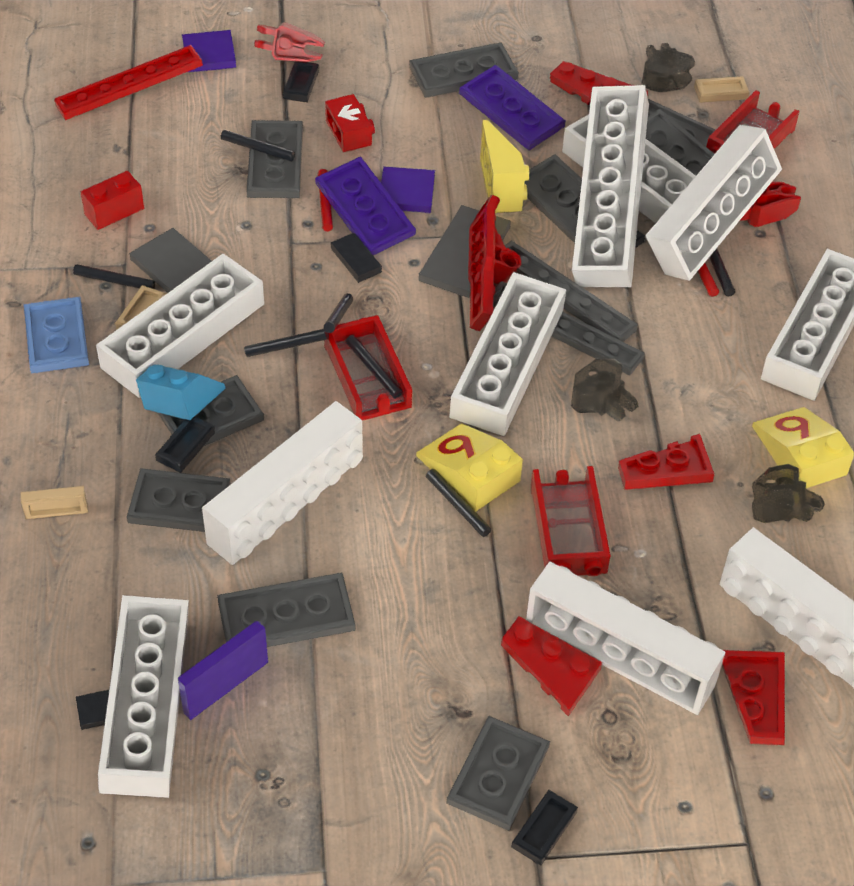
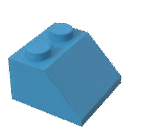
M156 364L150 366L146 372L136 379L144 409L191 420L226 389L224 383L200 374Z

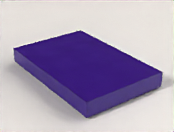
M259 621L249 625L178 677L183 713L190 720L268 663L266 631Z

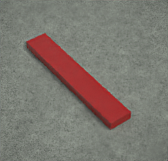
M189 45L54 99V102L63 118L68 120L203 66L202 59L192 45Z

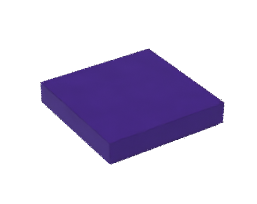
M231 30L182 34L183 47L192 45L203 63V66L188 72L236 68Z
M383 166L381 183L402 211L431 213L435 170Z

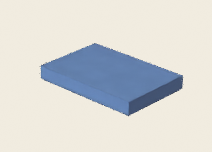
M80 297L24 304L31 374L89 365Z

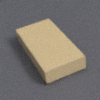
M743 76L695 80L694 88L700 103L745 100L749 97V90Z
M142 285L115 322L116 330L167 293Z
M84 486L21 492V504L26 519L88 513Z

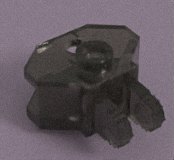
M662 43L660 50H656L654 45H647L646 57L648 60L645 62L642 83L646 89L659 93L681 90L692 81V76L689 72L695 66V60L692 55L679 52L676 48H671L668 43Z
M595 359L575 373L571 407L578 413H599L601 416L607 413L614 420L621 421L626 417L623 408L633 412L639 406L636 398L624 388L625 382L621 379L622 364L616 359ZM590 372H596V373H597V374H593V375H591V376L589 375Z
M790 464L769 467L752 483L754 501L752 502L753 517L762 523L780 520L789 522L793 518L807 522L812 519V516L815 514L814 511L820 512L825 505L821 495L819 496L815 492L806 489V482L800 479L799 468ZM767 480H775L774 483H768V482H766V481H767Z

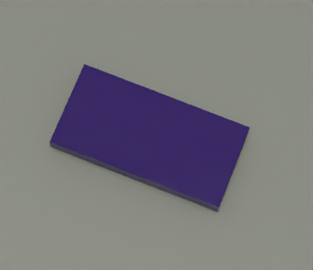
M497 65L492 66L459 89L461 96L528 151L565 127L566 120Z
M361 156L315 178L316 185L351 233L357 235L373 256L416 235V228Z

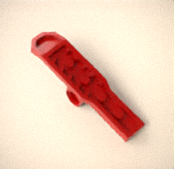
M490 195L469 228L468 280L471 286L470 328L479 332L489 321L495 309L493 297L496 287L493 285V282L499 284L501 281L507 283L512 273L516 272L522 263L520 256L515 251L505 247L500 234L497 232L495 227V210L500 199L494 195Z

